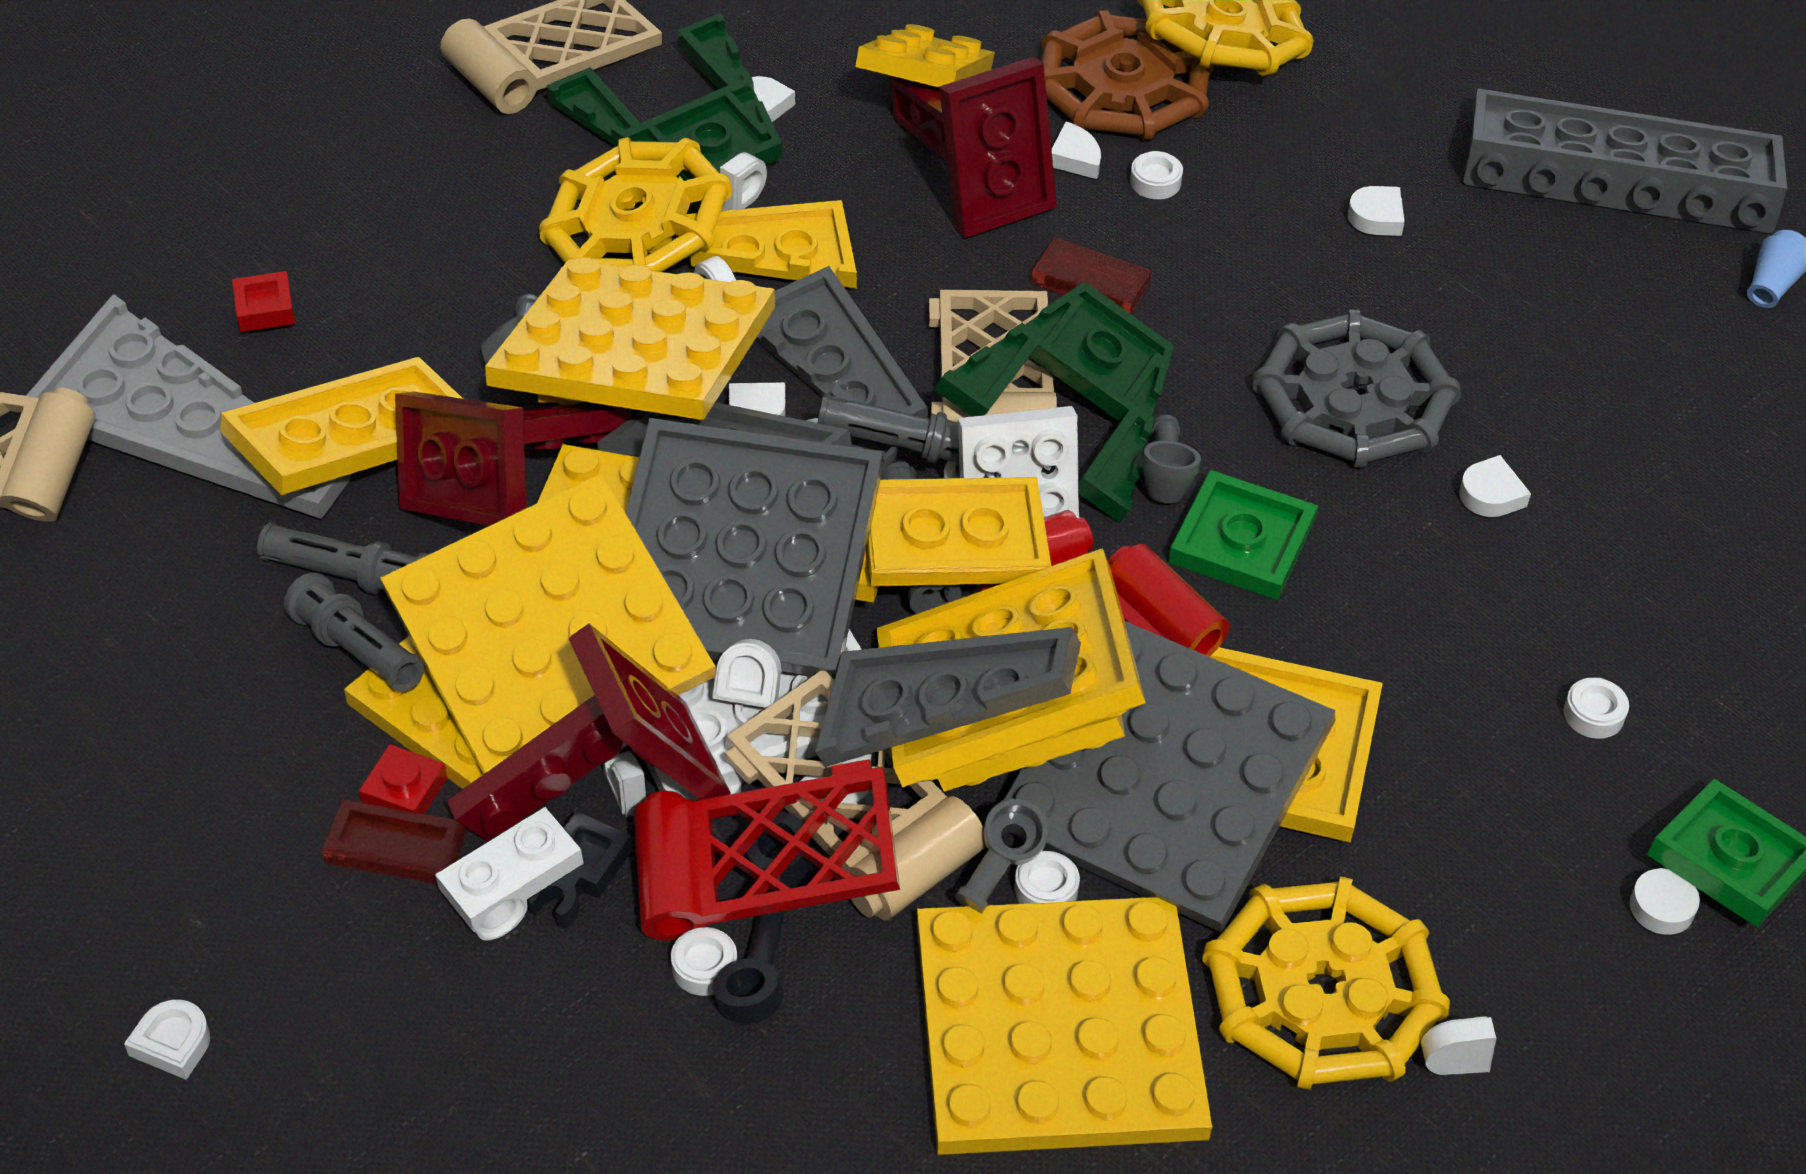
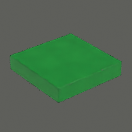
M1210 470L1170 548L1168 563L1279 600L1315 523L1318 505Z
M1715 778L1655 837L1647 853L1649 857L1757 928L1806 876V836Z

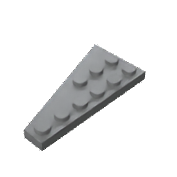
M114 294L26 395L39 398L41 393L54 392L55 388L58 387L77 391L88 399L87 405L96 414L87 440L320 519L323 518L351 480L350 475H346L299 491L280 495L220 432L222 412L254 404L253 401L242 394L241 386L185 345L176 346L161 335L160 329L156 324L146 317L140 320L128 311L126 303Z

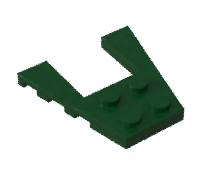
M721 13L677 31L679 47L719 90L640 123L591 67L546 85L548 101L553 106L615 146L619 145V139L630 137L631 141L679 142L683 138H688L698 142L701 153L719 173L721 166L743 152L762 160L765 165L782 158L780 138L763 102H759L754 91V82L749 71L744 70L739 58V50L733 37H729L726 31L725 20ZM682 170L676 176L677 178L680 176L683 181L695 178L690 171Z
M1083 282L1043 308L1038 316L1028 323H1021L1008 331L1002 340L990 348L985 346L970 356L967 362L954 371L950 369L944 373L934 390L971 417L984 416L989 412L1027 359L1030 357L1120 422L1078 482V494L1120 523L1133 505L1131 496L1134 484L1140 478L1143 459L1141 457L1146 439L1152 432L1155 420L1152 416L1156 401L1162 393L1174 345L1087 282Z

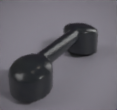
M780 811L772 821L792 836L804 824L794 814ZM763 831L746 853L750 862L765 871L786 845ZM809 840L806 845L812 848L811 842ZM798 854L777 880L789 888L801 887L810 878L815 864ZM769 888L766 893L774 891ZM785 911L759 915L747 959H739L727 964L715 976L712 990L722 1015L729 1020L741 1024L758 1023L774 1015L782 1004L784 991L773 966V961Z

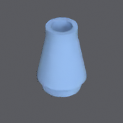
M1779 230L1763 240L1752 283L1747 290L1748 298L1755 305L1763 308L1775 307L1785 292L1806 272V238L1803 235L1792 230Z

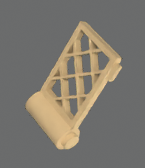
M557 0L486 26H482L479 22L470 18L459 20L446 30L441 40L440 49L442 56L500 112L512 114L524 109L532 101L536 91L546 88L548 84L589 67L594 70L661 45L662 32L626 0ZM604 3L612 10V13L589 10L588 8ZM559 20L572 22L570 28L546 23ZM581 24L606 27V32L580 29ZM615 29L633 31L638 34L630 37L617 35L614 32ZM512 35L531 37L529 43L507 39V37ZM540 39L566 42L564 48L538 44ZM574 44L600 47L590 52L573 49ZM532 60L558 62V64L540 70Z
M940 290V298H929V327H940L941 378L950 369L954 371L964 365L970 357L957 349V345L968 339L981 349L985 346L990 348L1002 340L1008 331L1021 323L1026 324L1037 317L1040 311L1048 306L1047 291ZM951 309H973L979 314L967 321L952 312ZM1012 310H1036L1034 315L1023 322L1008 314ZM995 323L1007 330V332L995 339L982 330ZM1029 357L986 415L1057 408L1053 374ZM1025 375L1039 384L1041 388H1018L1012 382ZM943 396L942 402H931V414H937L938 412L946 413L948 420L958 422V418L971 417Z
M62 387L55 388L54 392L41 393L39 398L0 392V417L9 411L21 412L16 428L0 437L1 508H7L19 515L38 521H56L96 416L94 410L87 405L89 401L84 395Z
M826 671L818 672L727 735V746L730 749L725 752V760L748 785L756 779L766 788L793 783L794 774L819 777L833 776L832 766L834 765L825 767L822 761L795 758L798 736L819 738L823 724L820 722L800 721L801 707L819 694H822L829 701L834 679ZM793 713V720L785 719ZM763 733L791 735L789 758L762 756L750 742ZM891 748L877 751V767L883 766L887 783L901 784L893 767ZM885 761H886L892 768H885V767H884V766H885ZM779 773H787L786 781L779 775ZM923 780L909 785L922 798L909 809L890 807L900 890L851 899L857 909L869 918L875 915L883 921H889L986 848L983 835L984 827L972 809L955 796L947 797L931 780ZM803 803L784 806L789 813L797 816L803 823L814 812ZM840 803L835 811L848 819L861 820L872 806ZM827 820V825L823 823L813 835V839L831 857L842 844V841L833 832L834 824ZM876 824L875 827L872 829L871 834L878 838V830ZM864 843L857 847L841 867L855 877L883 872L881 855Z

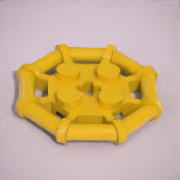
M1137 0L1144 8L1147 18L1145 28L1152 38L1167 40L1199 59V65L1209 68L1211 64L1253 69L1261 76L1273 75L1277 72L1279 66L1294 58H1305L1313 47V37L1303 26L1300 18L1301 7L1295 0ZM1270 41L1278 43V45L1274 46Z
M625 137L618 140V146L575 171L565 170L558 179L561 186L548 218L544 219L539 226L541 241L548 246H552L564 263L568 259L586 257L596 259L603 264L623 267L642 265L650 268L651 271L663 272L698 250L708 251L714 244L713 232L724 202L733 193L732 184L728 176L719 173L701 153L700 145L696 141L683 138L679 142L631 141L630 137ZM682 170L690 171L695 178L683 181L680 176L679 178L676 176ZM613 172L616 173L615 176H613V177H611L610 179L604 181L603 178H605L606 176L612 174ZM577 200H581L578 209L574 210ZM702 200L696 219L693 220L686 217L690 203ZM637 202L643 203L640 207L630 210L634 208ZM585 231L590 238L579 248L571 238V235ZM676 234L679 236L678 238L672 241L673 235ZM607 252L633 253V259L602 257Z
M1342 876L1339 877L1338 882L1271 888L1267 884H1261L1251 889L1250 900L1216 940L1206 943L1202 956L1203 962L1211 970L1223 1021L1219 1027V1032L1228 1043L1238 1042L1296 1079L1298 1081L1297 1087L1311 1090L1312 1084L1383 1077L1388 1082H1392L1405 1074L1406 1062L1420 1045L1423 1036L1436 1022L1447 1018L1450 1007L1449 998L1441 991L1426 939L1429 935V930L1419 919L1408 920L1352 885L1353 879ZM1333 908L1330 920L1291 923L1284 914ZM1346 911L1389 938L1380 943L1374 942L1370 932L1362 925L1352 922L1344 923ZM1264 924L1272 934L1269 945L1261 955L1243 952L1242 949ZM1404 956L1413 992L1395 988L1389 963ZM1317 974H1325L1336 979L1338 983H1336L1333 994H1324L1321 985L1309 984L1308 980L1315 978ZM1239 977L1255 981L1260 1001L1259 1005L1253 1008L1246 1007ZM1389 1013L1406 1016L1389 1041L1387 1039L1383 1040L1375 1030L1382 1017L1384 1020ZM1271 1025L1279 1031L1282 1025L1296 1033L1295 1041L1305 1047L1304 1053L1265 1027ZM1358 1046L1362 1051L1318 1056L1319 1050Z

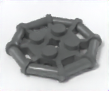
M1348 309L1345 315L1307 324H1286L1278 330V341L1262 368L1255 371L1252 376L1253 390L1265 399L1282 428L1281 437L1290 445L1302 443L1350 460L1353 463V467L1365 468L1367 462L1415 450L1422 453L1429 452L1439 442L1438 432L1451 406L1455 405L1461 398L1460 383L1448 375L1429 346L1430 337L1421 330L1412 333L1362 316L1360 309ZM1345 337V343L1322 349H1318L1313 345ZM1388 348L1394 349L1396 351L1393 353H1389ZM1292 358L1304 366L1300 376L1285 375L1284 373ZM1415 363L1427 383L1414 382L1406 368ZM1346 387L1362 388L1365 390V394L1359 395L1356 390L1346 389ZM1290 398L1297 399L1305 413L1297 411ZM1411 406H1427L1422 417L1416 420L1406 414ZM1329 425L1343 428V434L1330 430Z

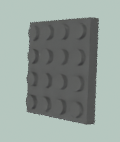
M649 418L626 515L713 661H719L722 654L734 643L745 639H756L768 644L776 652L781 662L782 671L814 676L820 671H826L835 679L842 652L845 651L884 465L883 451Z
M1125 621L1146 704L1131 708L1122 714L1125 737L1109 741L1099 748L1083 749L1050 759L1036 767L1022 768L1004 800H1027L1035 804L1044 813L1049 826V836L1043 850L1060 853L1069 858L1075 865L1146 898H1160L1176 906L1178 913L1222 933L1336 721L1335 710ZM1008 833L1014 837L1021 839L1018 835L1014 833Z

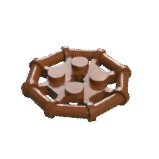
M1108 10L1096 11L1095 17L1061 32L1050 31L1041 42L1043 50L1041 62L1044 63L1046 95L1051 103L1063 112L1073 124L1086 131L1093 129L1138 135L1142 141L1152 140L1155 133L1189 117L1199 118L1206 112L1209 107V101L1206 96L1209 77L1215 68V64H1211L1209 68L1200 66L1199 59L1165 39L1156 40L1152 38L1145 28L1147 19L1110 15ZM1124 36L1137 38V40L1124 38ZM1065 57L1075 61L1074 66L1060 67V64ZM1187 73L1189 75L1188 84L1174 79V76ZM1076 88L1086 99L1083 102L1079 101L1067 89ZM1166 99L1173 102L1154 112H1151V106L1156 105Z

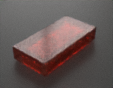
M1054 237L1033 268L1032 283L1066 294L1083 282H1087L1128 313L1132 314L1150 285L1152 270Z
M343 799L323 846L322 854L326 864L438 885L435 874L458 860L467 833L466 827L456 820Z

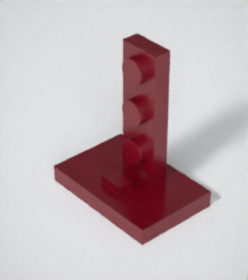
M1030 57L939 86L940 92L930 85L889 75L895 121L948 161L956 231L963 237L968 238L1057 207L1044 63L1035 57Z
M415 391L396 393L399 508L491 526L526 509L524 444L530 443V447L535 449L561 448L565 444V438L575 437L576 442L596 443L608 435L609 432H612L631 418V409L583 402L577 405H560L523 410V407Z
M588 623L568 639L595 695L447 801L456 821L489 842L518 824L551 799L564 794L573 783L601 763L617 756L621 749L627 745L632 748L636 755L652 767H658L700 800L730 795L731 792L686 701L669 690L664 683Z

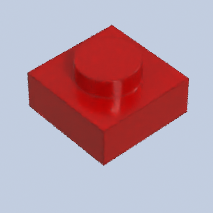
M287 271L232 279L236 316L240 332L295 324Z
M389 744L359 789L362 806L418 826L447 780L445 763Z

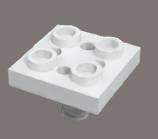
M1072 406L958 418L960 478H984L985 474L988 478H994L993 472H995L997 478L1037 477L1043 517L1069 509L1079 518L1077 414ZM1056 465L1055 470L1051 474L1041 472L1043 467L1046 470H1050L1051 466Z

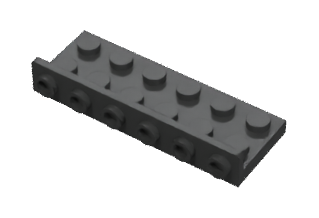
M1477 88L1473 105L1469 155L1464 173V183L1466 185L1757 232L1773 233L1775 231L1787 192L1783 139L1781 135Z

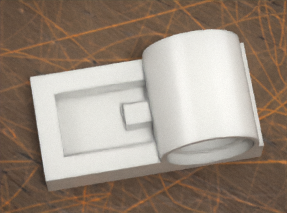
M544 807L438 872L435 876L440 891L471 930L480 939L489 941L504 936L519 924L527 911L528 898L581 866L584 862L580 847L547 808Z

